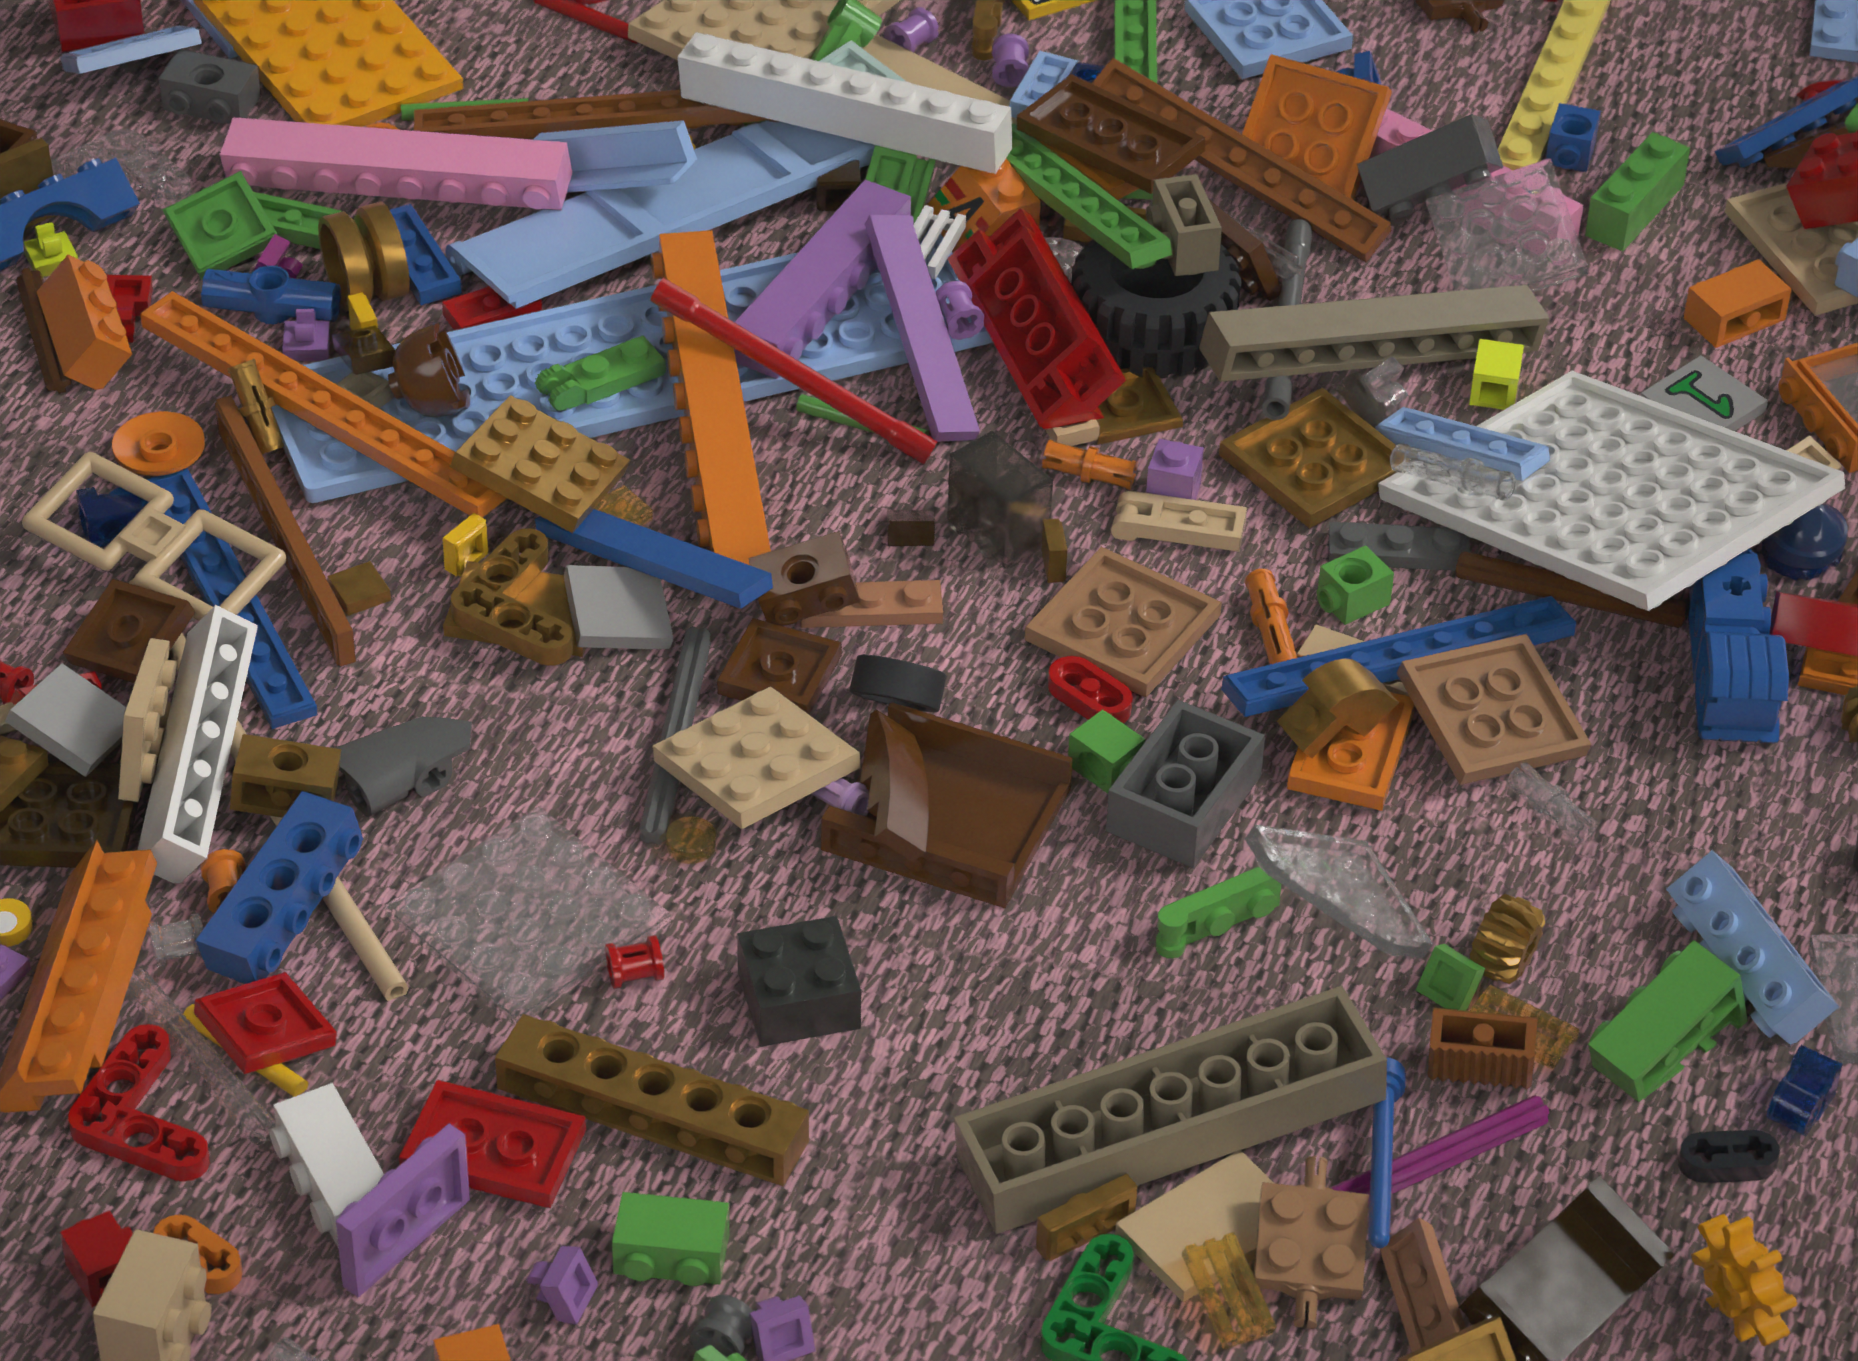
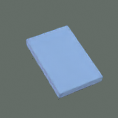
M174 26L62 54L60 59L64 71L81 74L202 44L199 30L195 27Z

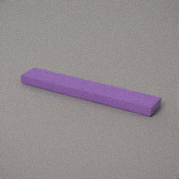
M910 214L869 215L865 227L932 438L937 441H968L976 439L980 432L911 216Z

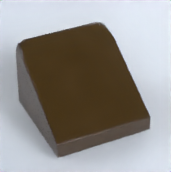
M859 160L851 161L817 177V210L837 211L860 186Z
M887 510L888 546H934L935 518L933 510Z

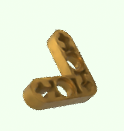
M532 528L520 529L511 533L451 594V612L454 623L459 627L539 664L555 666L566 662L573 654L572 629L564 621L515 599L548 564V539L545 534ZM497 574L509 575L512 578L504 583H494L488 580ZM506 620H519L524 623L515 629H507L500 626Z

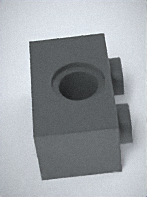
M183 49L177 51L159 77L162 110L171 111L178 115L185 114L204 118L216 123L231 124L233 117L247 118L261 97L258 65Z

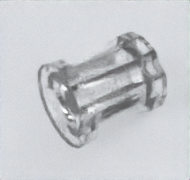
M199 912L191 914L190 919L160 926L156 921L148 923L150 942L157 968L165 966L166 960L195 954L200 959L202 958L195 941L203 930Z

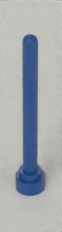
M1387 1057L1386 1100L1373 1104L1368 1241L1371 1246L1377 1249L1386 1247L1390 1240L1394 1103L1404 1094L1406 1086L1404 1066L1399 1061Z

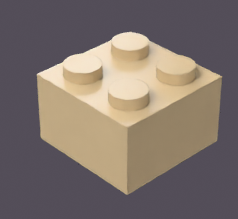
M135 1229L93 1312L101 1361H190L191 1341L195 1334L202 1335L205 1332L211 1316V1304L206 1302L204 1292L207 1273L205 1268H201L198 1244Z

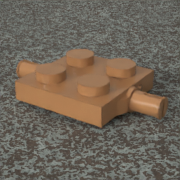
M1309 1156L1305 1159L1304 1185L1293 1186L1262 1182L1253 1288L1281 1291L1296 1298L1295 1320L1293 1324L1295 1327L1303 1328L1305 1310H1307L1306 1328L1311 1329L1317 1326L1318 1300L1332 1297L1361 1300L1364 1284L1369 1194L1336 1191L1325 1187L1328 1160L1321 1156L1317 1165V1175H1315L1316 1156Z

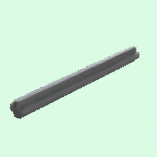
M692 626L685 632L660 742L679 731L691 727L693 724L711 646V633L705 627L698 629ZM656 762L639 829L641 831L640 839L643 842L662 844L667 837L679 780Z

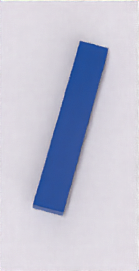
M596 509L592 510L573 533L541 516L535 519L536 530H539L550 539L740 609L773 588L770 572Z

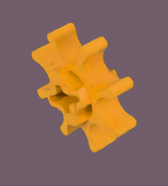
M1725 1214L1718 1215L1698 1225V1230L1708 1247L1691 1254L1693 1263L1704 1269L1705 1284L1713 1292V1295L1707 1297L1706 1301L1713 1309L1719 1306V1310L1725 1316L1733 1319L1734 1335L1740 1342L1757 1335L1761 1345L1765 1347L1789 1336L1790 1330L1780 1314L1796 1307L1797 1300L1792 1294L1784 1291L1783 1276L1774 1267L1775 1264L1782 1261L1781 1253L1777 1249L1768 1253V1249L1762 1243L1755 1241L1753 1235L1754 1223L1749 1216L1729 1223Z

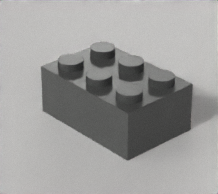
M1177 700L1109 789L1106 832L1194 868L1261 777L1265 735Z

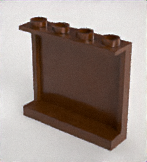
M890 702L888 717L914 733L923 755L928 782L929 806L926 853L912 862L874 838L876 816L871 813L862 816L830 805L821 818V850L1006 909L1071 790L1073 758ZM861 774L859 775L856 782L860 783Z

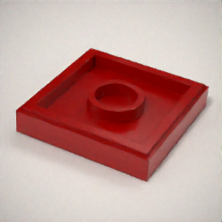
M286 972L195 999L194 1014L244 1075L336 1046L337 1031Z

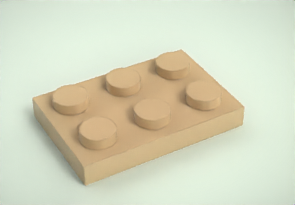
M150 638L124 714L118 798L121 800L138 802L144 783L152 784L154 780L157 757L160 754L172 703L167 702L168 690L173 689L176 675V661L168 660L170 641Z

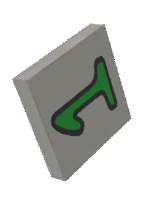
M1701 355L1640 393V396L1733 431L1738 430L1766 412L1768 403L1767 399Z

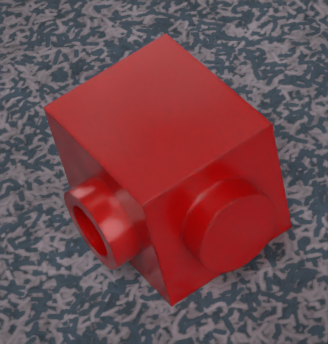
M110 1210L92 1218L83 1219L75 1225L60 1231L65 1264L92 1308L97 1306L133 1235V1231L129 1226L124 1228L119 1226Z

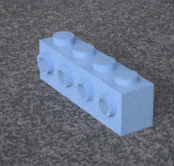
M1713 850L1666 889L1678 904L1672 909V912L1681 924L1691 933L1697 930L1703 938L1699 944L1741 975L1744 1000L1747 1001L1749 999L1756 1008L1750 1016L1769 1038L1778 1034L1790 1045L1797 1043L1839 1008V1005L1734 868Z

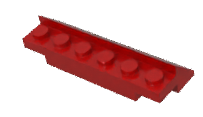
M1020 207L990 237L978 229L947 259L959 281L965 282L971 289V301L973 305L978 306L982 310L984 326L1038 425L1043 429H1049L1104 418L1098 406L1126 381V378L1032 215Z

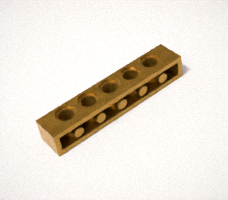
M522 1014L495 1056L497 1089L558 1110L586 1116L587 1120L783 1187L809 1142L808 1109L799 1107L787 1100H778L751 1091L739 1084H731L701 1074L692 1068H683L656 1059L644 1052H636L606 1042L597 1036H588L561 1027L549 1020H540Z

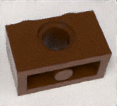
M839 531L748 558L750 566L770 572L772 575L773 588L758 598L765 619L769 623L780 626L792 625L799 620L826 612L838 611L846 606L861 602L850 558Z

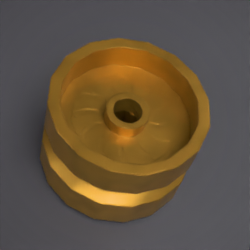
M381 201L362 206L357 209L354 220L344 211L323 216L319 219L318 235L322 260L329 282L339 284L341 287L342 297L340 304L345 311H349L347 295L363 292L371 304L373 292L383 301L403 297L409 293L410 280L406 253L400 232L387 205Z

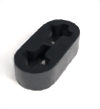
M1761 1130L1697 1132L1690 1134L1683 1140L1678 1157V1167L1681 1173L1688 1179L1700 1183L1763 1180L1774 1174L1779 1160L1780 1146L1774 1137ZM1755 1150L1757 1156L1762 1157L1763 1159L1754 1160L1753 1155L1751 1153H1748L1747 1151ZM1695 1153H1704L1705 1158L1711 1160V1162H1702L1701 1157L1695 1155Z

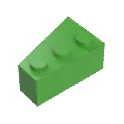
M1693 940L1682 952L1676 951L1671 954L1664 962L1660 974L1647 986L1642 985L1638 987L1628 998L1625 1008L1612 1021L1606 1020L1596 1028L1588 1044L1593 1067L1637 1102H1640L1681 1072L1684 1066L1680 1062L1696 1048L1707 1053L1717 1045V1042L1711 1037L1729 1024L1739 1029L1748 1022L1741 975Z

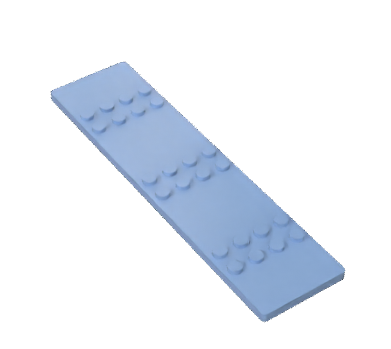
M931 226L928 228L927 232L925 233L924 237L922 238V240H921V242H920V245H921L922 241L924 240L925 236L927 235L928 231L930 230ZM941 233L938 239L936 240L934 248L932 249L931 253L925 259L926 265L929 264L931 258L933 257L941 241L943 240V236L941 235ZM797 253L720 270L728 319L735 322ZM947 259L936 279H931L936 292L943 284L950 281H959ZM878 267L869 276L864 288L861 290L857 289L848 299L843 311L838 315L835 314L825 325L820 337L816 340L813 339L806 346L798 361L832 381L908 363ZM657 285L446 332L464 370L465 376L460 377L458 384L460 392L469 389V408L452 415L429 417L423 416L411 409L405 398L397 400L395 397L380 408L455 452L510 395L532 403L537 410L558 421L571 424L578 432L589 438L684 416V411L675 410L673 383H679L678 377H670L668 369V350H673L672 344H664L662 317H667V312H659L658 306L650 301ZM948 297L946 298L947 304L950 303V300L948 299ZM968 317L967 319L971 323L972 319ZM985 326L971 338L957 340L949 335L954 352L993 342ZM642 335L666 360V373L663 376L587 405L584 403L571 409L567 408L566 411L554 409L549 403V394L543 395L540 393L534 383L536 382L537 374H540L541 370L543 371L545 368L549 369L550 366L555 364L567 365ZM400 343L392 345L395 350ZM341 357L303 365L335 384L352 373ZM737 364L744 402L800 389L781 376L776 379ZM394 367L372 372L388 381V374L394 372ZM277 404L272 407L284 443V451L306 501L317 503L409 481Z

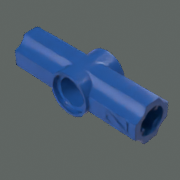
M275 265L260 267L253 271L252 274L207 269L203 277L201 291L203 306L252 312L257 320L266 324H279L290 319V317H296V309H314L315 320L336 322L340 313L342 297L339 284L289 278V274L285 269Z

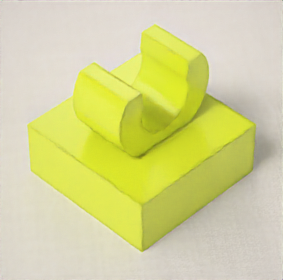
M53 222L35 226L36 239L23 242L24 254L32 270L40 271L42 277L50 276L68 254L78 259V255L66 232L55 233Z

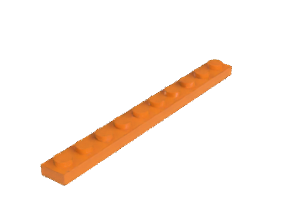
M171 291L140 313L143 328L230 378L231 376L227 368L255 359L268 398L273 397L275 404L469 516L475 513L483 518L507 499L503 495L451 468L450 465L455 451L179 294Z

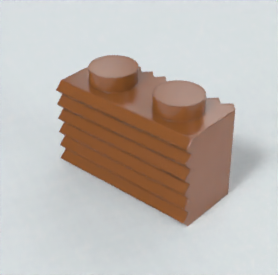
M1433 1007L1428 1077L1432 1081L1438 1077L1442 1082L1449 1078L1452 1083L1459 1079L1463 1084L1470 1081L1473 1085L1480 1081L1484 1086L1490 1082L1494 1087L1501 1083L1504 1088L1511 1084L1515 1089L1522 1086L1527 1090L1532 1086L1538 1018Z

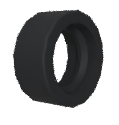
M862 654L856 658L849 691L858 697L887 705L893 702L923 712H938L947 675L934 668L912 662Z

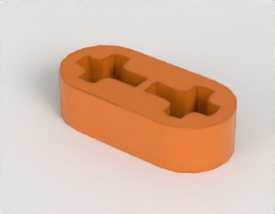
M172 1215L161 1220L154 1228L153 1233L180 1240L187 1236L188 1242L198 1244L201 1268H205L207 1273L204 1292L209 1294L226 1293L234 1289L241 1281L243 1272L239 1251L196 1219L187 1215ZM207 1262L215 1267H220L226 1263L227 1270L222 1271L215 1268L208 1272Z

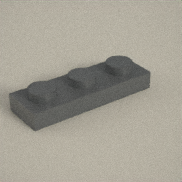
M1329 522V562L1366 545L1379 559L1391 568L1455 571L1461 552H1470L1469 537L1448 527Z

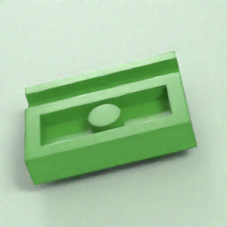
M875 145L865 180L911 196V216H913L915 223L926 203L935 171L936 159L929 158V161L917 158L915 154Z

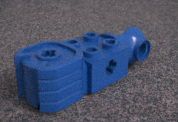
M1750 548L1690 586L1688 625L1693 683H1695L1698 736L1701 740L1717 741L1720 739L1721 741L1733 742L1739 740L1740 742L1752 743L1758 741L1759 743L1771 744L1779 741V709L1782 701H1788L1789 671L1786 643L1782 635L1769 634L1771 609L1770 607H1763L1762 603H1765L1767 597V574H1760L1761 564L1758 555Z

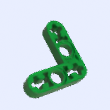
M1101 1234L1094 1237L1085 1247L1042 1325L1040 1344L1042 1352L1048 1359L1052 1361H1103L1101 1359L1103 1353L1118 1350L1127 1354L1131 1359L1130 1361H1140L1141 1359L1146 1361H1188L1184 1355L1177 1351L1104 1324L1130 1278L1133 1269V1248L1123 1237L1115 1234ZM1109 1254L1117 1256L1118 1260H1112L1105 1271V1278L1099 1275L1100 1259H1107ZM1081 1292H1091L1098 1295L1102 1302L1095 1307L1087 1308L1076 1304L1073 1297ZM1066 1332L1074 1334V1338H1069L1065 1343L1056 1341L1057 1337H1063ZM1090 1340H1094L1091 1354H1086L1085 1348L1089 1349Z

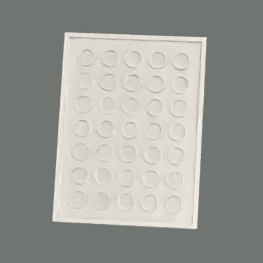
M1570 371L1477 425L1480 428L1549 447L1550 461L1525 480H1516L1426 455L1378 483L1380 499L1647 611L1658 607L1663 601L1684 588L1693 585L1700 578L1727 564L1729 560L1750 547L1759 544L1766 537L1791 524L1795 519L1816 506L1822 505L1827 499L1845 489L1844 472L1575 371Z

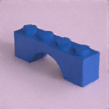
M100 158L93 159L78 167L77 174L67 178H63L62 174H57L38 184V190L28 194H24L23 190H18L0 199V270L15 265L24 252L23 234L25 227L40 217L49 215L65 216L76 220L92 232L131 217L140 205V202L117 158L104 163L101 162Z

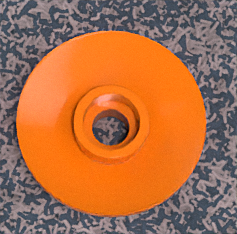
M169 411L150 412L136 416L119 427L112 439V451L116 461L123 468L146 476H162L179 472L198 460L205 447L204 432L200 425L186 415Z

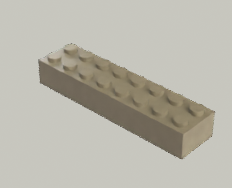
M1339 986L954 1117L956 1154L995 1233L999 1234L1037 1220V1217L1065 1204L1073 1196L1079 1193H1088L1122 1175L1128 1174L1138 1186L1386 1100L1387 1059L1344 987Z

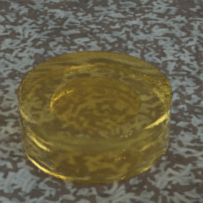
M689 816L674 821L666 832V847L669 855L673 859L686 864L700 863L709 859L716 849L715 828L709 821L700 817Z

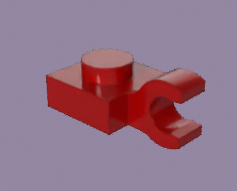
M107 275L106 280L112 297L116 302L121 323L126 330L128 342H133L135 316H141L140 313L151 306L153 292L152 275Z

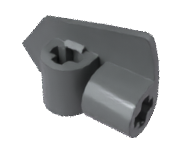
M422 716L335 747L341 749L339 771L346 777L347 791L353 804L366 817H370L407 797L408 790L413 789L420 796L426 797L445 787L452 776V758L470 749L472 722Z

